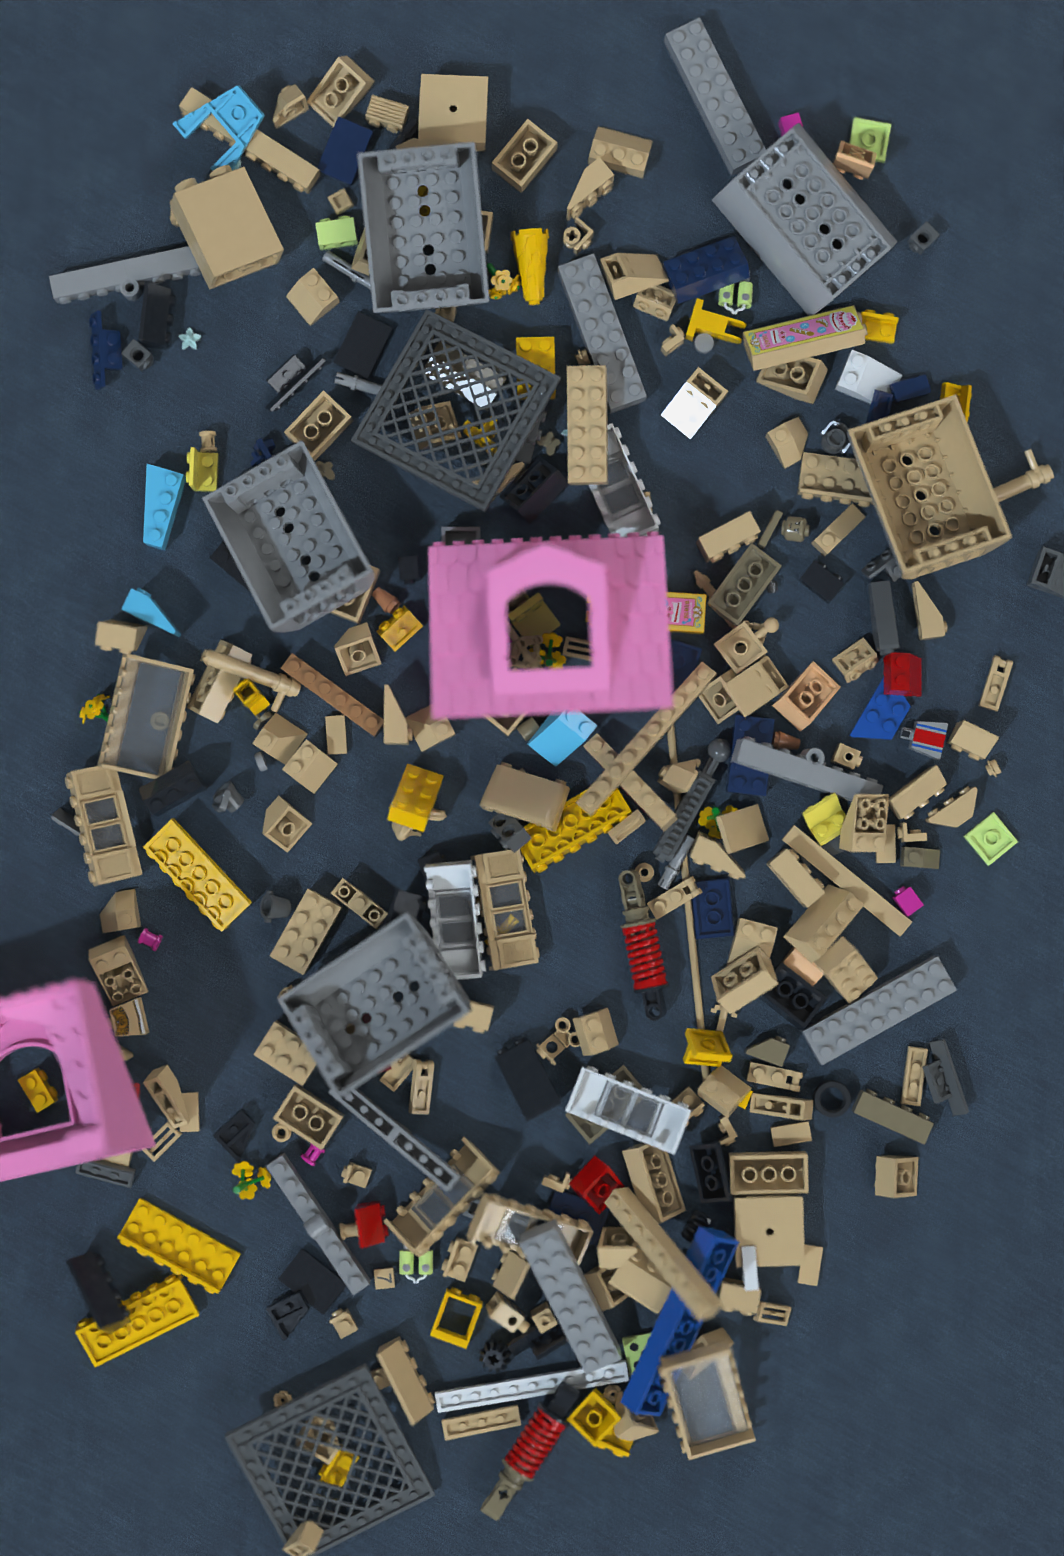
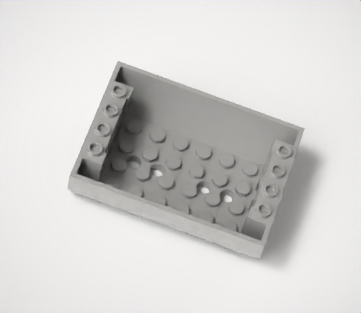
M800 123L792 127L712 199L714 204L808 316L816 314L897 243V240ZM785 179L790 180L792 183V188L789 190L784 189L782 186V182ZM797 194L804 197L805 201L802 205L795 202ZM822 224H825L829 227V233L827 235H824L820 232V226ZM834 239L841 241V249L836 250L833 248L832 242Z
M475 142L358 153L373 313L404 312L488 303L489 293ZM420 186H426L429 190L425 197L418 195V188ZM424 205L430 208V214L426 217L420 214V208ZM428 244L434 247V253L430 256L425 255L423 252L424 247ZM428 264H433L436 267V272L433 275H428L425 272Z
M303 440L202 498L272 631L290 632L300 630L365 593L374 581V572ZM285 508V514L278 517L276 515L277 510ZM293 524V531L286 533V525ZM305 556L311 557V562L308 565L302 564V559ZM314 572H318L320 575L319 579L312 582L310 579L311 575Z
M405 913L278 998L279 1003L337 1099H340L471 1012L468 996L430 935L409 913ZM413 981H418L420 984V988L416 992H413L410 988ZM400 991L403 993L404 998L398 1003L395 1001L394 996ZM365 1013H369L372 1017L368 1024H365L362 1020ZM350 1023L355 1025V1032L353 1034H348L346 1031V1027Z

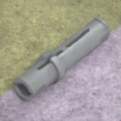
M329 250L324 254L322 261L351 277L353 282H359L371 290L370 276L351 269L352 265ZM335 261H337L338 263H340V264H342L343 266L347 267V269L344 268V267H342L341 265L337 264Z
M337 372L336 377L343 378L344 380L335 378V384L351 387V390L354 391L358 389L377 395L382 387L380 384L360 379L356 375L353 377Z
M687 834L684 836L674 857L665 866V872L658 882L660 887L669 890L676 875L678 876V870L695 841L691 836Z

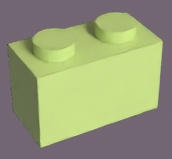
M341 216L337 220L327 218L315 223L320 250L358 245L353 217Z

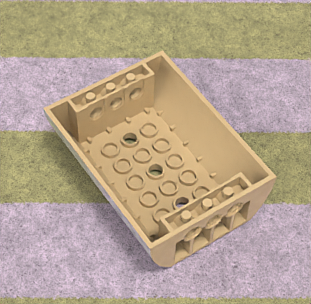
M956 395L847 431L849 442L903 579H914L980 557L1001 546L1012 537ZM905 456L909 457L912 460V464L905 465L902 458ZM916 492H923L926 497L925 500L917 499ZM930 527H937L939 535H932L929 530Z

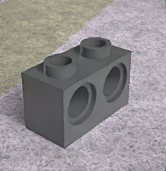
M498 813L488 822L493 827L490 831L497 839L502 838L499 842L506 850L510 847L515 853L532 839L514 817Z

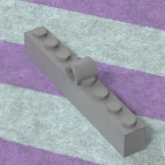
M189 246L56 274L49 276L54 300L57 303L60 302V304H68L73 299L86 300L92 295L105 296L109 294L108 292L115 290L116 292H122L127 300L136 301L142 295V287H145V282L161 284L167 279L180 280L185 275L198 276L202 273ZM130 287H134L133 291L128 292Z
M745 736L744 739H737L731 762L830 795L835 793L837 797L851 802L855 794H881L883 785L877 784L878 780L872 778L865 780L860 778V774L854 772L844 773L840 767H826L824 754L818 748L805 749L801 754H797L796 757L791 755L789 750L782 748L776 750L773 749L771 744L762 742L761 745L755 743L756 739Z
M358 1088L337 1099L445 1191L450 1192L462 1178L460 1173L416 1138L407 1127L392 1118ZM331 1089L328 1093H330L335 1099H337Z
M285 1152L268 1163L267 1169L303 1220L308 1234L320 1245L351 1293L355 1295L368 1286L371 1281L345 1241H342L341 1235Z

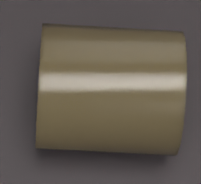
M532 717L516 727L525 741L532 738L540 728Z

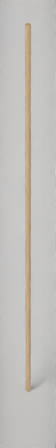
M643 492L645 497L649 496L651 500L650 492ZM673 724L667 731L670 765L678 763ZM673 793L675 809L681 800V793ZM687 856L681 864L682 882L689 878ZM688 886L683 888L687 895L691 893ZM691 899L684 904L697 1029L705 1030ZM701 1065L702 1081L704 1082L709 1076V1066Z

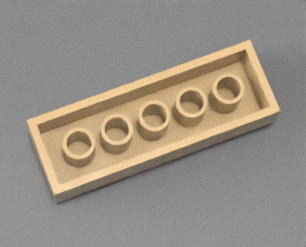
M606 365L567 366L569 485L608 484Z

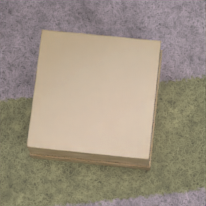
M421 74L418 139L454 140L458 144L475 142V151L485 152L488 77Z
M798 1193L733 1195L734 1238L739 1241L735 1251L736 1267H743L742 1247L755 1246L757 1267L805 1265L802 1195Z

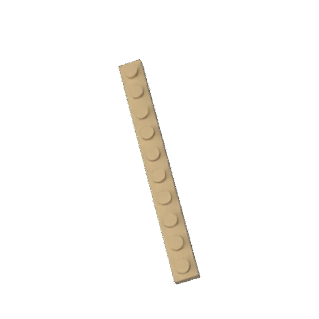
M701 662L672 694L673 708H660L581 796L576 802L577 805L592 816L717 676V673Z

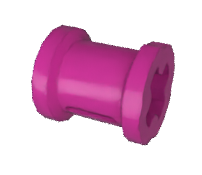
M144 928L138 943H143L151 947L153 951H156L163 936H157L149 932L147 928Z
M310 1143L311 1146L300 1157L308 1164L315 1166L320 1154L326 1150L324 1148L321 1150Z

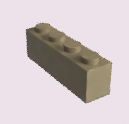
M867 1089L866 1092L860 1090L851 1110L852 1112L925 1145L934 1125L933 1122L929 1121V1116L923 1113H919V1115L911 1113L913 1109L902 1105L900 1108L894 1105V1100L887 1097L880 1099L876 1097L878 1093Z

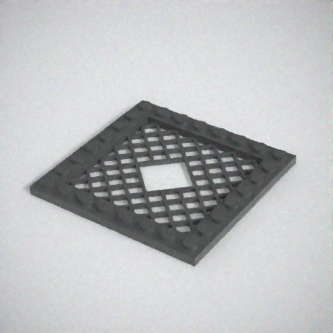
M426 309L351 441L486 512L561 378ZM442 341L444 350L433 352L431 344ZM445 342L453 345L454 347L446 348ZM429 347L431 354L424 355ZM458 350L460 358L450 361L448 352ZM462 351H464V352H466V353H468V354H470V355H469V356H466V357H463ZM445 354L447 362L437 365L435 356ZM432 357L434 366L424 369L422 360ZM475 358L477 367L467 370L464 361ZM478 359H480V360H482V361H484V362H486V363H488V364H484V365H481V366H480ZM462 362L464 371L454 374L451 365ZM420 363L421 370L414 372ZM449 366L451 375L441 377L438 369ZM492 367L494 375L483 378L481 369ZM495 367L503 371V373L496 374ZM436 370L438 379L428 381L425 373ZM479 371L481 379L470 382L468 373ZM423 374L425 383L415 385L412 377ZM466 375L468 383L457 386L455 377ZM508 375L511 384L500 387L498 378ZM512 376L521 381L513 383ZM453 379L455 387L444 390L442 381ZM495 379L498 388L487 391L485 382ZM410 380L412 387L405 388ZM439 382L442 391L431 394L429 385ZM482 383L485 392L474 395L472 386ZM525 384L528 393L517 396L515 387ZM528 384L533 386L531 391L529 389ZM426 386L429 395L418 398L416 389ZM469 387L479 421L442 432L433 398ZM512 388L514 397L504 399L502 390ZM413 390L416 399L405 402L403 393ZM499 392L501 401L491 403L489 394ZM401 396L402 403L395 405ZM486 396L488 405L478 407L476 398ZM527 397L522 407H520L518 399ZM430 399L432 408L422 410L420 401ZM516 400L518 409L508 412L505 403ZM417 403L419 412L409 414L407 405ZM503 404L505 413L494 416L492 407ZM404 407L406 416L396 418L394 409ZM490 408L492 417L481 420L479 411ZM434 412L436 420L425 423L423 414ZM390 413H391L393 419H392V420H389V421H386L387 418L389 417ZM517 414L511 425L509 416ZM420 415L423 424L412 427L410 418ZM506 417L509 426L498 429L496 420ZM407 419L410 428L399 431L397 422ZM493 421L496 430L485 433L483 424ZM394 423L397 432L386 435L384 426ZM437 424L439 433L429 436L427 427ZM480 425L483 434L472 437L470 427ZM424 428L426 437L416 440L414 431ZM467 429L469 438L459 440L457 431ZM508 430L502 441L499 432ZM411 432L413 441L403 444L401 434ZM454 433L456 442L446 444L444 435ZM497 433L499 442L489 445L486 436ZM398 436L400 444L389 438ZM441 436L443 446L433 448L430 439ZM484 437L486 446L476 449L473 440ZM428 440L430 449L420 452L417 443ZM471 441L473 450L462 453L460 444ZM410 445H415L416 452L406 447ZM457 445L460 454L449 457L447 448ZM499 446L495 455L492 458L490 449ZM444 449L447 458L436 461L434 452ZM488 450L490 459L479 462L477 453ZM431 453L433 461L423 457V455ZM474 454L477 463L466 466L464 457ZM461 458L464 467L453 470L451 461ZM448 462L450 470L442 467L439 464ZM489 463L487 469L483 474L481 465ZM478 467L480 476L470 478L468 469ZM465 470L467 479L456 473ZM477 480H480L479 483H478V485L475 484V483H473V482H474V481H477Z
M366 1363L225 1433V1439L284 1544L287 1543L299 1527L295 1519L302 1521V1523L313 1521L323 1527L321 1529L324 1532L315 1552L307 1556H315L435 1496L433 1487ZM345 1398L343 1405L335 1403ZM349 1398L359 1400L356 1409L346 1406ZM362 1402L368 1412L359 1410ZM328 1406L325 1414L317 1412ZM331 1406L341 1409L339 1418L329 1415ZM345 1410L354 1413L352 1421L342 1419ZM358 1414L367 1416L365 1425L355 1422ZM310 1415L308 1423L299 1421ZM314 1415L324 1418L321 1426L311 1424ZM371 1418L376 1428L368 1426ZM327 1419L337 1422L334 1430L324 1427ZM340 1423L350 1425L347 1434L338 1431ZM293 1424L291 1431L282 1430L283 1428ZM296 1424L306 1427L304 1435L293 1433ZM353 1426L363 1429L361 1437L351 1435ZM309 1428L319 1430L317 1439L307 1436ZM366 1430L376 1432L374 1441L364 1439ZM322 1432L333 1434L330 1443L320 1440ZM275 1433L273 1440H269V1439H266V1438H265V1437H267V1436H269V1435ZM278 1433L288 1435L286 1444L276 1442ZM379 1434L381 1435L385 1444L377 1442ZM336 1435L346 1438L343 1446L333 1444ZM292 1437L302 1439L299 1448L289 1445ZM349 1439L359 1441L356 1450L346 1447ZM305 1440L315 1443L313 1451L302 1449ZM261 1442L271 1444L268 1453L258 1450ZM362 1442L372 1445L369 1453L359 1451ZM318 1444L354 1454L343 1487L307 1477ZM274 1445L284 1448L282 1456L272 1454ZM375 1446L385 1449L382 1457L373 1455ZM287 1449L297 1452L295 1460L285 1458ZM388 1450L394 1460L386 1458ZM301 1453L311 1455L308 1464L298 1461ZM259 1455L267 1457L265 1464ZM358 1455L367 1457L365 1466L355 1463ZM270 1458L280 1461L277 1469L267 1466ZM371 1459L381 1461L378 1469L368 1467ZM283 1462L293 1464L291 1472L280 1470ZM384 1462L394 1465L391 1473L381 1471ZM296 1465L306 1468L304 1476L294 1474ZM397 1466L402 1476L394 1474ZM353 1467L363 1470L361 1478L351 1476ZM268 1471L276 1473L274 1479H272ZM366 1471L376 1473L374 1482L364 1479ZM279 1474L289 1477L286 1485L276 1482ZM379 1475L389 1477L387 1485L377 1483ZM292 1478L302 1480L300 1488L289 1486ZM393 1478L402 1480L400 1489L390 1487ZM349 1480L359 1482L356 1490L346 1488ZM305 1481L315 1484L313 1492L303 1490ZM362 1483L372 1486L369 1494L359 1492ZM318 1485L328 1487L326 1496L316 1493ZM277 1487L284 1489L283 1495H281ZM375 1487L385 1489L382 1498L373 1495ZM331 1489L341 1491L339 1499L329 1497ZM288 1490L297 1492L295 1501L285 1498ZM345 1492L354 1494L352 1503L342 1500ZM301 1494L311 1496L308 1504L298 1502ZM358 1496L368 1498L365 1506L355 1504ZM314 1497L324 1500L321 1508L312 1506ZM371 1499L376 1500L375 1502L369 1504ZM327 1501L337 1503L335 1511L325 1509ZM287 1504L293 1505L292 1511L289 1510ZM340 1504L350 1507L348 1515L338 1513ZM296 1506L306 1508L304 1517L294 1514ZM309 1510L320 1512L317 1520L307 1518ZM323 1513L333 1516L330 1524L320 1521Z

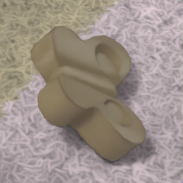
M548 432L547 436H543L540 438V441H537V444L545 446L547 455L553 456L555 448L560 445V440L555 439L552 432Z
M321 461L316 462L322 477H326L331 481L335 479V474L332 471V462L324 464Z
M269 711L262 716L257 714L255 717L258 720L253 724L256 731L262 727L265 721L271 719L273 715Z

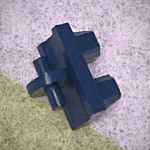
M262 438L256 440V444L253 446L255 451L251 453L254 458L250 462L251 466L260 465L272 458L270 451L274 450L276 446L271 438L264 441Z

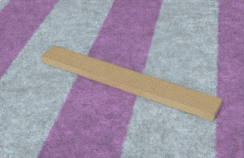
M795 825L781 839L837 886L850 891L864 904L863 907L898 936L901 937L911 925L912 921Z

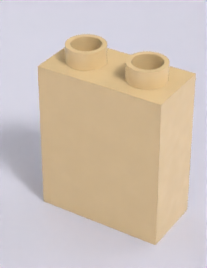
M224 165L209 174L210 180L198 184L195 178H190L175 186L176 192L173 195L170 208L209 289L277 264L284 251L245 167L232 171L230 165Z

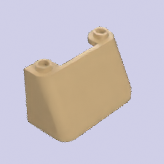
M501 762V765H496L479 806L486 811L502 813L556 832L570 788L566 786L567 782L556 779L554 782L512 769V765Z

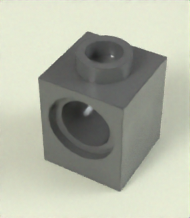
M926 221L907 241L909 248L914 253L921 255L938 239L940 234ZM918 237H925L927 242H919Z
M135 339L121 353L141 372L144 369L147 370L153 363V355ZM144 353L142 360H135L136 354Z

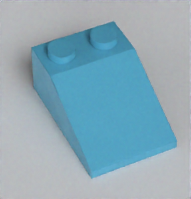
M131 588L122 610L180 638L181 633L156 601L150 598L151 594L141 588H138L137 591Z
M582 712L551 713L527 745L556 767L587 740L597 725Z

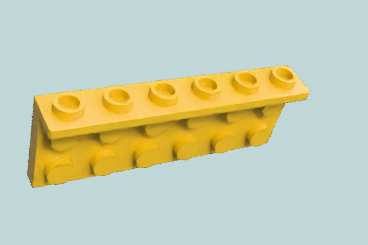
M618 788L614 790L592 816L576 803L587 790L566 801L556 832L533 823L524 826L523 828L532 839L523 845L520 850L534 873L543 872L548 868L547 865L552 862H560L565 858L564 855L569 852H577L581 849V845L586 842L588 844L594 842L598 835L603 832L606 834L614 828L613 826L632 814Z
M174 818L143 847L147 855L159 864L160 869L172 878L173 883L185 892L186 897L198 906L199 911L211 920L212 925L221 932L227 929L252 904L250 899Z
M141 1197L117 1236L122 1245L136 1248L140 1255L145 1257L148 1255L154 1258L153 1261L158 1265L164 1266L165 1264L171 1268L170 1270L177 1275L183 1274L188 1277L187 1280L195 1285L201 1284L211 1294H219L241 1255L240 1252Z
M171 1274L164 1279L165 1281L159 1284L153 1283L148 1286L147 1290L141 1293L140 1291L135 1292L129 1299L121 1300L123 1306L126 1305L131 1315L129 1318L131 1322L112 1334L99 1330L93 1317L89 1319L88 1317L83 1318L77 1323L75 1333L94 1367L199 1316L200 1312L182 1282V1275Z

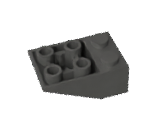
M1046 547L1039 549L1026 586L1064 599V554Z

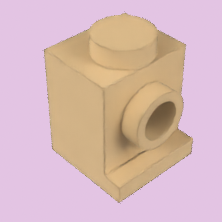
M838 743L831 762L854 770L855 766H860L863 757L860 756L861 751ZM847 753L852 755L850 761L845 758Z

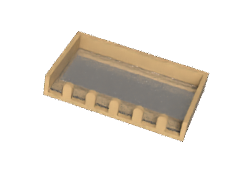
M123 653L98 767L156 779L174 769L172 767L173 760H176L178 755L176 747L182 737V730L180 729L187 715L185 707L191 698V693H189L190 685H193L195 680L194 669Z
M728 1338L723 1339L722 1342L665 1358L660 1357L661 1366H658L660 1376L666 1379V1381H663L665 1393H670L667 1400L669 1407H674L675 1411H672L671 1414L674 1424H679L675 1428L678 1438H683V1441H680L683 1453L687 1452L689 1460L756 1441Z

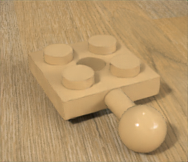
M768 618L764 622V627L753 633L744 621L714 643V646L734 673L738 675L768 653L759 639L768 632H776L779 628V622L775 618ZM738 643H743L746 646L744 653L736 652L735 646Z

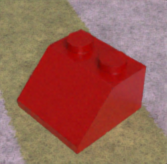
M898 652L889 653L884 656V694L921 697L922 658L910 653Z
M596 1156L569 1183L572 1189L597 1214H600L607 1207L604 1202L614 1189L625 1187L610 1167Z
M380 1201L357 1204L355 1216L360 1248L385 1242L386 1236H389L388 1226L384 1225L383 1217H386L385 1206L381 1205Z

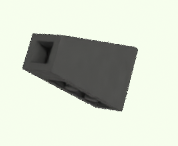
M890 581L870 582L868 584L874 651L876 653L880 652V656L894 653V650L899 648Z

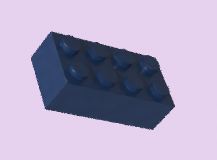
M735 236L663 262L664 271L669 279L668 284L678 304L750 278L748 262Z
M741 715L734 716L731 740L732 751L729 758L726 792L766 796L768 774L731 762L737 739H744L745 736L756 739L755 743L762 745V742L772 745L774 719L744 717Z

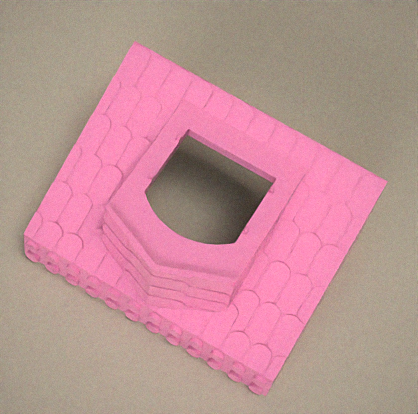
M658 531L647 532V536H640L639 532L627 533V537H620V533L608 534L607 538H600V534H591L586 539H581V535H571L569 539L562 540L561 536H550V540L542 541V537H531L530 541H523V538H511V542H504L503 539H492L491 543H484V540H473L472 544H465V541H453L452 545H446V541L434 542L433 546L428 547L432 718L673 708L663 535H659ZM542 583L563 584L584 594L589 598L592 667L509 670L506 602L519 591Z
M77 979L65 981L63 985L51 984L46 986L47 989L35 988L28 990L26 994L14 993L10 995V998L5 999L0 997V1061L10 1053L30 1046L42 1047L56 1053L62 1067L71 1122L6 1137L2 1136V1124H0V1182L156 1147L145 1118L146 1116L134 1090L132 1080L124 1064V1059L110 1028V1023L94 983H86V980L77 981Z

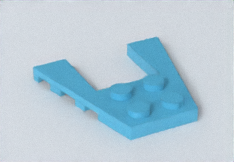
M240 85L235 86L194 112L172 123L186 139L213 114L233 137L236 143L211 167L212 171L224 165H230L233 171L265 116Z

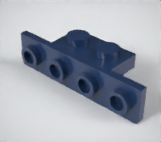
M97 310L91 314L89 326L92 330L90 345L93 347L91 363L94 366L92 382L95 384V390H100L105 387V369H122L120 331L102 330L101 311Z

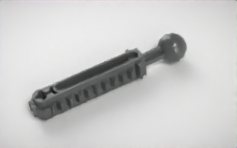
M716 738L711 741L708 746V754L710 756L702 772L698 770L696 779L688 792L684 793L674 811L678 819L662 833L654 847L655 859L662 863L665 860L670 862L715 782L712 775L719 762H724L731 756L732 749L727 740Z

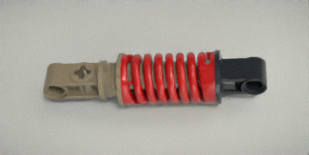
M630 869L621 872L619 875L621 898L625 908L622 913L626 919V923L620 925V927L622 928L623 935L626 937L624 939L625 944H631L626 946L627 951H632L627 954V957L634 958L629 960L630 966L635 965L630 968L631 973H636L631 976L635 982L633 984V992L642 993L646 1017L651 1021H657L666 1015L667 1009L662 989L670 985L665 979L666 973L663 972L665 966L661 965L664 960L661 958L662 952L659 950L661 946L657 943L659 937L653 936L658 932L655 928L656 918H649V906L645 905L640 875L636 870ZM628 873L633 877L631 884L626 881ZM654 1006L660 1010L659 1016L653 1014L652 1008Z
M562 1381L549 1403L543 1401L538 1403V1412L535 1411L533 1413L534 1418L529 1419V1424L524 1427L525 1431L520 1433L521 1437H518L516 1439L517 1443L512 1445L513 1449H510L507 1455L503 1457L502 1462L505 1468L499 1472L500 1479L484 1500L480 1508L481 1512L498 1521L515 1492L523 1488L524 1481L530 1482L534 1480L536 1470H539L541 1467L540 1464L544 1462L545 1457L548 1456L549 1451L556 1444L557 1439L561 1436V1432L570 1424L565 1415L578 1398L579 1390ZM505 1489L507 1490V1493H506V1492H503L502 1494H500V1490H501V1491H504Z

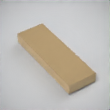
M908 1046L901 1104L921 1106L925 1075L922 1066L926 1065L927 1048Z

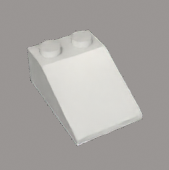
M851 350L835 390L871 404L875 390L891 393L889 385L900 382L902 375L867 355Z

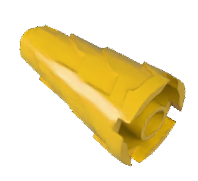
M542 228L521 229L517 235L515 231H511V241L513 242L514 255L521 278L523 297L526 302H529V305H539L544 297V276L546 272L549 231L544 229L542 232Z

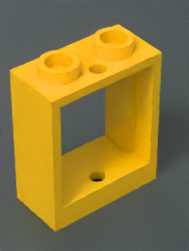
M451 1287V1289L447 1288L430 1336L467 1349L483 1301L476 1295L469 1294L467 1296L462 1294L460 1289ZM449 1297L476 1306L465 1336L439 1327Z

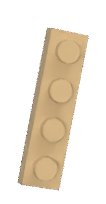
M518 1404L442 1419L445 1440L521 1425Z

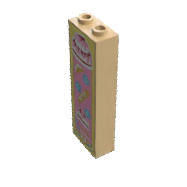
M852 305L743 332V340L746 353L753 371L865 344V336L868 333L866 325L862 324L861 313L857 312L855 306Z

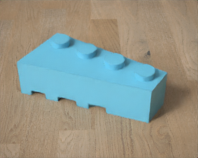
M147 464L143 543L147 546L166 550L186 483V476Z

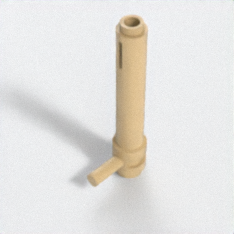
M1032 449L1024 451L1031 470L1026 471L1020 477L993 488L998 503L1030 488L1035 489L1041 483L1046 484L1050 482V479L1054 478L1051 467L1048 464L1038 466Z
M211 649L205 650L202 654L201 660L205 664L270 687L273 691L278 692L270 709L273 712H278L285 695L296 697L299 694L301 683L292 677L287 678V675L282 673H273Z

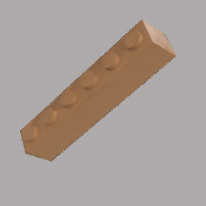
M291 653L281 667L283 671L374 737L383 728L384 720L293 653Z

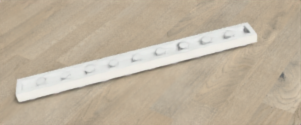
M626 1360L614 1362L588 1374H585L583 1368L579 1367L435 1392L438 1413L554 1394L562 1381L576 1389L629 1381Z

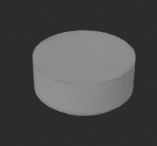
M702 333L696 337L694 345L698 352L708 353L713 348L714 340L711 335Z
M262 752L256 753L254 757L259 770H267L268 766Z

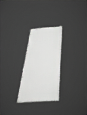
M755 1246L742 1247L745 1291L759 1290Z

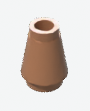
M380 587L373 591L372 596L385 613L393 614L400 606L397 597Z
M781 731L773 732L772 745L775 749L798 750L800 739Z

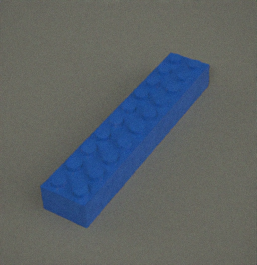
M699 1226L690 1249L687 1251L686 1258L716 1294L739 1241L725 1231ZM672 1287L620 1401L635 1414L661 1416L670 1393H665L663 1381H666V1379L660 1376L658 1366H661L660 1357L665 1358L691 1350L704 1321L697 1319ZM682 1368L671 1370L675 1383Z

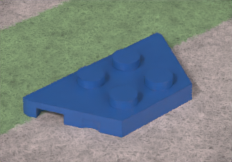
M884 676L852 729L850 737L892 740L911 706L904 696L884 694Z

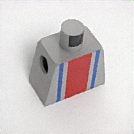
M917 721L914 722L913 729L902 727L900 738L910 740L909 749L939 760L948 723Z

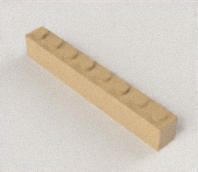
M191 87L179 107L182 115L185 117V115L194 112L212 100ZM213 114L199 126L205 131L208 129L212 131L213 135L220 141L226 140L229 142L230 147L236 143ZM256 130L244 151L248 159L253 162L257 160L268 172L274 171L279 179L284 182L288 180L301 193L305 191L309 194L321 175L318 168L259 130Z
M629 1187L614 1189L604 1202L697 1319L700 1321L712 1318L722 1307L723 1302Z

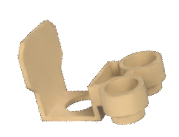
M558 1018L555 1021L556 1031L541 1045L536 1044L537 1053L553 1065H556L553 1059L569 1045L572 1047L580 1046L579 1040L577 1043L572 1042V1037L577 1036V1033H570L568 1031L571 1024L567 1018ZM561 1021L566 1024L564 1029L559 1027ZM551 1041L555 1042L558 1047L554 1053H550L546 1049L547 1044Z

